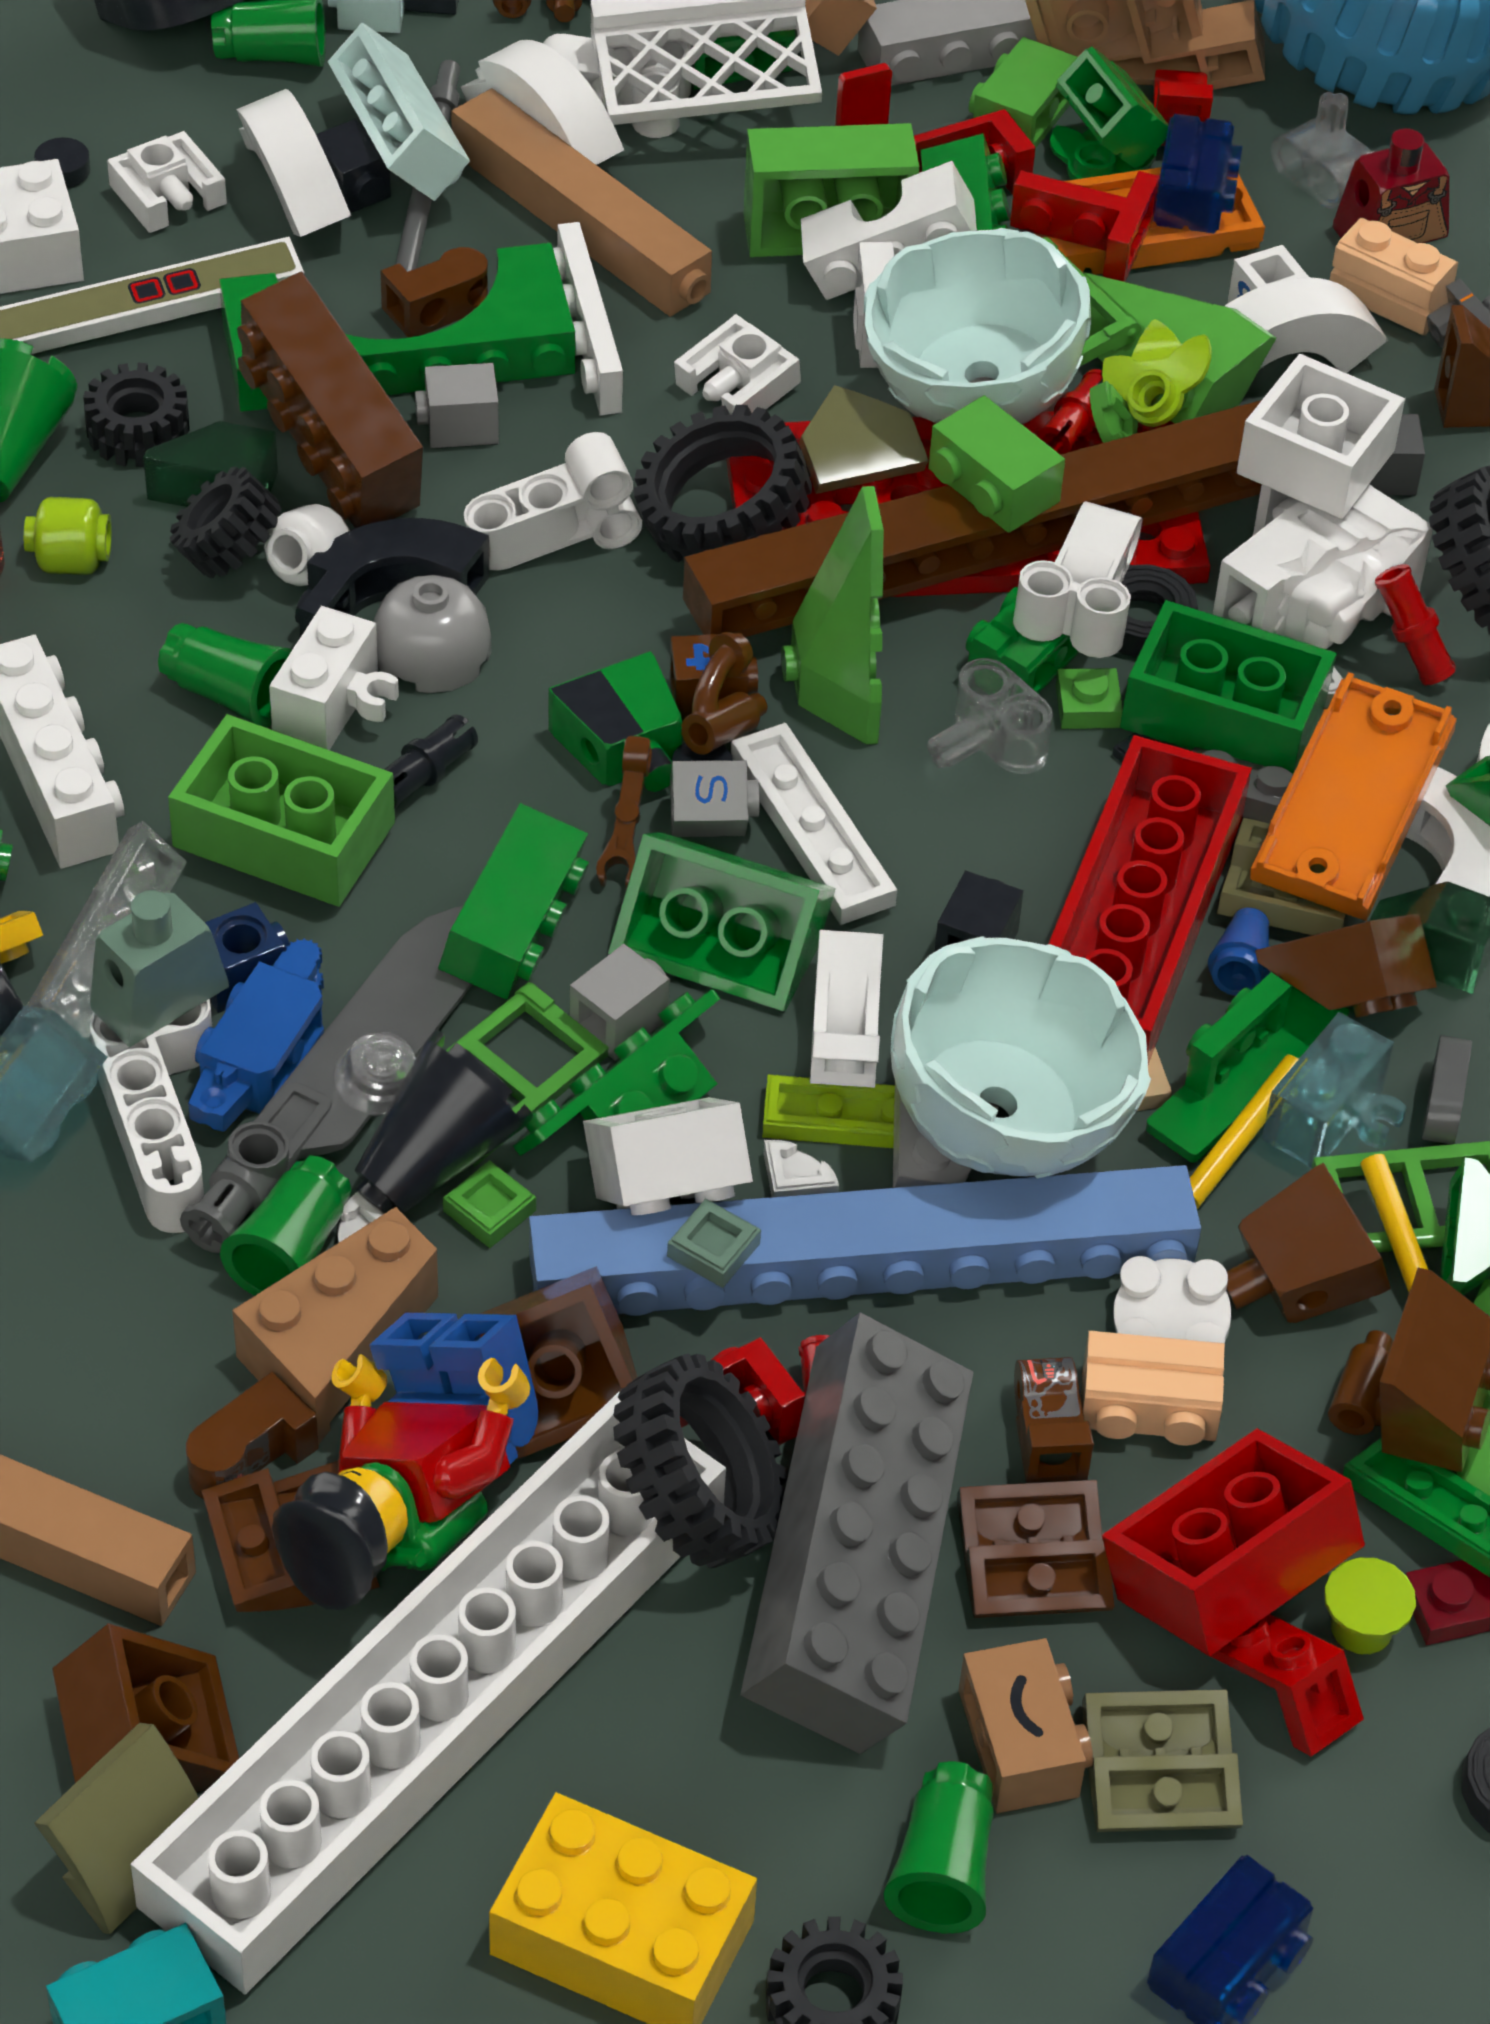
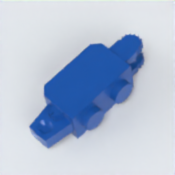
M305 938L303 940L296 939V942H290V946H286V951H282L273 966L259 961L246 982H238L234 986L228 997L224 1015L215 1028L208 1027L203 1032L196 1047L195 1061L200 1064L201 1075L188 1102L191 1120L199 1124H206L214 1130L225 1132L245 1109L260 1114L324 1033L322 1022V989H324L323 973H319L320 964L323 961L321 948L318 947V943H313L312 940L307 941Z

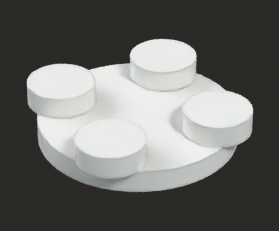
M1145 1256L1132 1257L1123 1264L1120 1272L1121 1287L1114 1302V1326L1116 1333L1225 1344L1231 1325V1305L1226 1292L1228 1275L1223 1265L1210 1259L1194 1263L1183 1259H1161L1154 1261Z

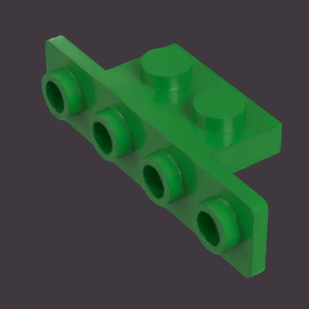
M1272 972L1252 990L1248 987L1242 989L1231 1001L1225 1015L1214 1025L1209 1023L1202 1025L1192 1036L1186 1048L1189 1063L1185 1085L1147 1119L1146 1131L1189 1162H1197L1219 1141L1286 1055H1293L1302 1062L1306 1061L1347 1022L1349 1009L1346 1007L1328 1010L1294 986L1291 987L1290 984Z
M711 989L696 1000L691 997L688 991L657 1014L664 1025L653 1034L649 1035L645 1028L642 1027L613 1049L620 1060L605 1071L597 1063L570 1083L568 1087L575 1096L563 1106L559 1107L554 1099H552L535 1111L532 1120L525 1126L529 1133L513 1145L517 1153L522 1156L533 1149L578 1113L585 1120L698 1100L718 1083L679 1032L721 999L715 990Z

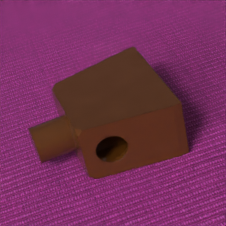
M1324 1163L1311 1169L1242 1219L1238 1226L1250 1259L1227 1270L1228 1285L1226 1292L1236 1311L1271 1294L1286 1321L1297 1323L1383 1294L1391 1289L1382 1257Z

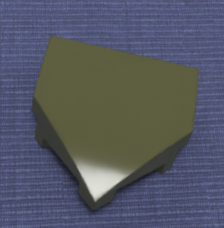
M835 385L799 441V446L811 475L810 478L816 494L921 472L925 470L929 461L909 412Z

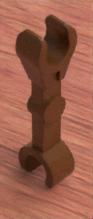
M628 736L625 741L622 760V773L624 775L619 802L615 807L616 821L614 832L596 866L598 880L603 887L606 886V873L608 869L614 864H623L629 868L625 881L627 890L636 860L634 837L636 826L641 818L639 808L644 779L649 775L653 755L650 740L646 737Z

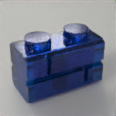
M1174 114L1172 118L1170 117L1154 214V221L1157 226L1182 229L1186 225L1191 231L1214 234L1219 230L1221 212L1233 213L1237 180H1230L1227 177L1238 178L1243 146L1232 144L1235 126H1233L1231 121L1207 118L1204 122H1201L1199 117Z
M1242 1855L1153 1955L1147 1984L1152 1992L1173 2008L1183 2010L1186 2017L1195 2024H1230L1234 2019L1241 2024H1247L1257 2014L1268 1997L1270 1989L1264 1985L1278 1968L1286 1974L1293 1972L1309 1951L1314 1938L1307 1934L1314 1907H1312L1310 1900L1284 1881L1278 1882L1272 1872L1249 1855Z

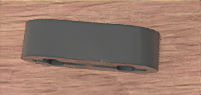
M1440 1035L1431 1074L1421 1140L1446 1145L1455 1144L1464 1101L1472 1040Z

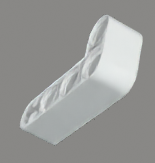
M210 999L130 1048L93 1012L89 1022L95 1072L146 1216L150 1223L160 1231L168 1233L185 1232L180 1222L182 1212L188 1205L199 1203L204 1196L202 1168L169 1075L200 1066L195 1061V1051L203 1032L208 1027H212ZM174 1179V1185L170 1186L169 1181Z

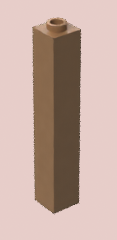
M491 88L451 111L452 131L470 160L468 163L470 167L556 232H558V224L579 222L589 256L669 317L689 305L699 302L707 294L711 293V249L496 90Z
M0 1454V1558L159 1626H163L196 1573L192 1534Z

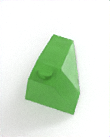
M1084 273L1127 316L1132 317L1141 326V331L1135 341L1114 352L1110 350L1098 357L1102 362L1106 357L1123 355L1131 357L1139 338L1154 319L1166 325L1177 336L1181 344L1192 337L1202 334L1209 338L1212 358L1208 372L1200 384L1184 394V401L1180 411L1170 421L1175 424L1240 405L1276 340L1274 335L1234 308L1170 294L1091 273ZM1091 304L1089 337L1110 325ZM1164 394L1157 395L1152 400L1151 406L1158 403Z
M874 486L861 488L793 619L791 645L782 646L781 649L783 679L785 682L794 681L798 705L866 745L878 744L882 705V683L880 678L876 679V652L882 651V631L880 628V612L877 598L883 597L884 529Z

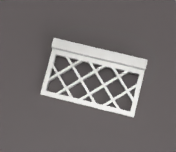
M591 0V38L593 49L596 51L605 108L613 125L822 102V88L805 8L806 0ZM793 29L797 30L798 35L787 49L766 37L770 32ZM737 35L746 40L734 54L714 43L719 37ZM686 41L693 45L681 60L661 49L665 43ZM634 47L640 53L626 66L610 56L608 49ZM756 47L777 59L765 73L744 61ZM800 51L802 58L797 55ZM703 53L724 64L711 79L691 67ZM651 58L671 70L658 85L638 73ZM788 65L806 76L807 85L786 87L776 81L775 78ZM734 71L755 83L747 92L733 93L722 86ZM612 73H614L615 75H617V77L614 79V81H613ZM681 77L701 88L695 97L684 99L678 98L670 93L669 90ZM627 83L648 94L638 104L618 106L616 95Z

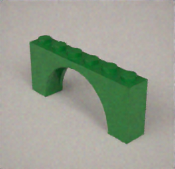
M552 243L497 248V275L490 292L470 314L446 328L420 336L399 339H373L345 334L387 395L425 390V367L493 363L496 383L575 374V328ZM275 273L219 279L222 323L240 412L268 409V400L259 387L252 389L245 381L239 369L238 358L242 356V344L238 337L237 327L241 326V300L278 283Z

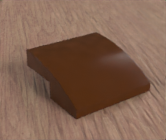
M339 1460L273 1482L269 1469L266 1468L201 1490L237 1612L283 1610L315 1604L294 1585L284 1568L272 1531L273 1514L283 1503L294 1501L298 1488L311 1475L326 1471L338 1474ZM377 1576L372 1580L370 1590L380 1587Z
M1097 1480L959 1487L957 1502L961 1539L974 1618L1113 1611L1115 1605L1112 1577L1102 1539Z

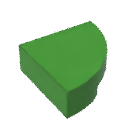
M1105 381L1090 388L1091 410L1103 443L1137 433L1138 421L1130 413L1128 403L1112 384Z

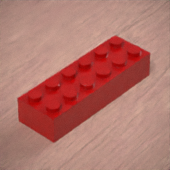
M1134 735L1048 944L1067 950L1073 956L1088 959L1115 981L1121 995L1126 999L1146 1034L1149 1065L1242 821L1252 768Z

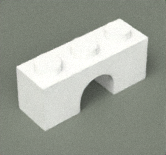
M953 161L901 180L902 197L900 202L889 214L880 219L864 222L851 200L801 219L803 263L826 300L853 291L855 287L863 285L861 265L858 264L859 242H893L895 256L907 246L922 244L951 232L977 231L974 198Z

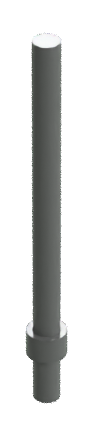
M445 60L440 64L436 84L429 89L448 124L451 121V111L458 107L460 95L456 89L461 68L453 60ZM412 187L395 265L400 263L407 272L416 269L418 266L432 199L415 187Z

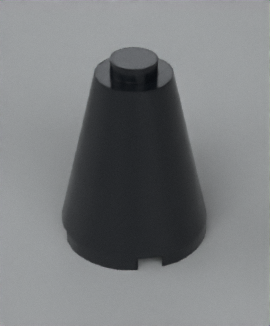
M435 1030L425 1041L354 1170L363 1180L356 1188V1191L384 1214L392 1207H396L402 1214H405L518 1133L533 1118L532 1112L525 1104L517 1113L510 1108L511 1105L506 1099L513 1091L469 1051L457 1042L448 1052L442 1047L444 1046L445 1034L438 1030Z

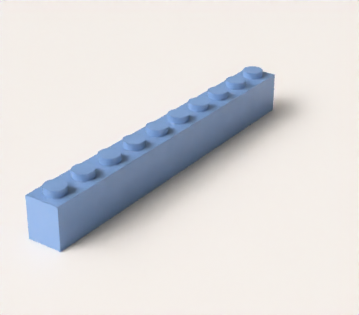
M1187 1165L1054 1175L1038 1179L1036 1177L713 1202L761 1229L760 1245L723 1288L667 1257L668 1241L701 1203L671 1205V1209L644 1215H631V1209L629 1208L529 1216V1258L533 1292L597 1266L617 1314L625 1313L627 1315L639 1316L652 1311L687 1308L710 1310L718 1306L759 1303L774 1305L786 1300L811 1298L838 1300L851 1295L886 1292L909 1294L917 1290L948 1287L973 1289L986 1284L1011 1282L1037 1284L1049 1279L1085 1276L1100 1279L1120 1274L1123 1264L1136 1256H1145L1154 1261L1161 1259H1183L1195 1263L1201 1225Z

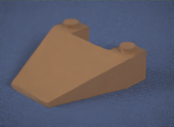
M1025 0L1037 42L1077 57L1085 49L1092 46L1105 55L1109 61H1113L1124 69L1136 84L1154 86V75L1157 69L1204 72L1207 74V84L1213 85V90L1265 80V40L1255 0L1202 9L1200 0Z

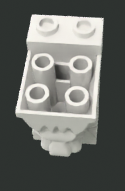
M1370 484L1343 519L1262 485L1253 536L1221 561L1213 615L1323 649L1329 648L1333 643L1342 644L1351 635L1361 619L1373 621L1380 613H1386L1391 616L1380 590L1375 585V578L1380 573L1393 566L1407 564L1412 570L1411 574L1420 591L1433 529L1430 527L1429 522L1378 491Z

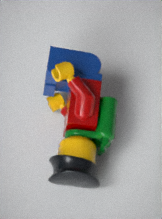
M406 1312L369 1344L374 1362L360 1354L357 1360V1367L345 1359H341L335 1364L332 1371V1383L351 1396L350 1406L344 1408L338 1474L326 1471L311 1475L298 1488L294 1501L283 1503L274 1512L272 1522L276 1548L284 1568L294 1585L310 1601L325 1609L343 1610L358 1604L370 1591L372 1580L381 1570L384 1571L391 1566H403L419 1571L430 1570L486 1517L488 1511L487 1502L480 1491L510 1468V1464L518 1457L516 1447H522L529 1443L534 1435L538 1420L537 1398L516 1315L464 1314L458 1319L457 1314ZM383 1370H389L397 1394L388 1402L380 1405L378 1409L372 1408L371 1403L381 1396L387 1384V1375Z

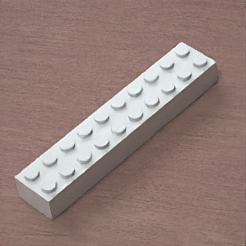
M620 1392L605 1404L131 1863L136 1907L165 1931L187 1923L207 1965L244 1995L681 1557L673 1551V1538L663 1542L655 1532L656 1518L645 1519L639 1509L640 1504L644 1501L640 1492L631 1494L625 1481L632 1477L630 1469L620 1467L617 1452L624 1449L625 1446L614 1440L613 1427L620 1423L613 1416L615 1405L621 1402L618 1398ZM685 1439L687 1450L702 1480L716 1498L724 1504L726 1467Z

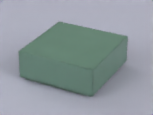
M705 1198L668 1241L667 1257L723 1288L760 1245L761 1229Z

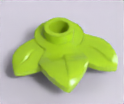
M1154 319L1139 338L1131 357L1119 355L1104 359L1102 369L1103 382L1108 381L1109 384H1112L1128 403L1130 413L1139 423L1151 427L1163 425L1178 414L1183 405L1184 394L1200 384L1207 374L1212 358L1210 340L1205 334L1192 337L1181 344L1177 336L1166 325ZM1164 394L1158 403L1151 406L1152 400L1157 395Z

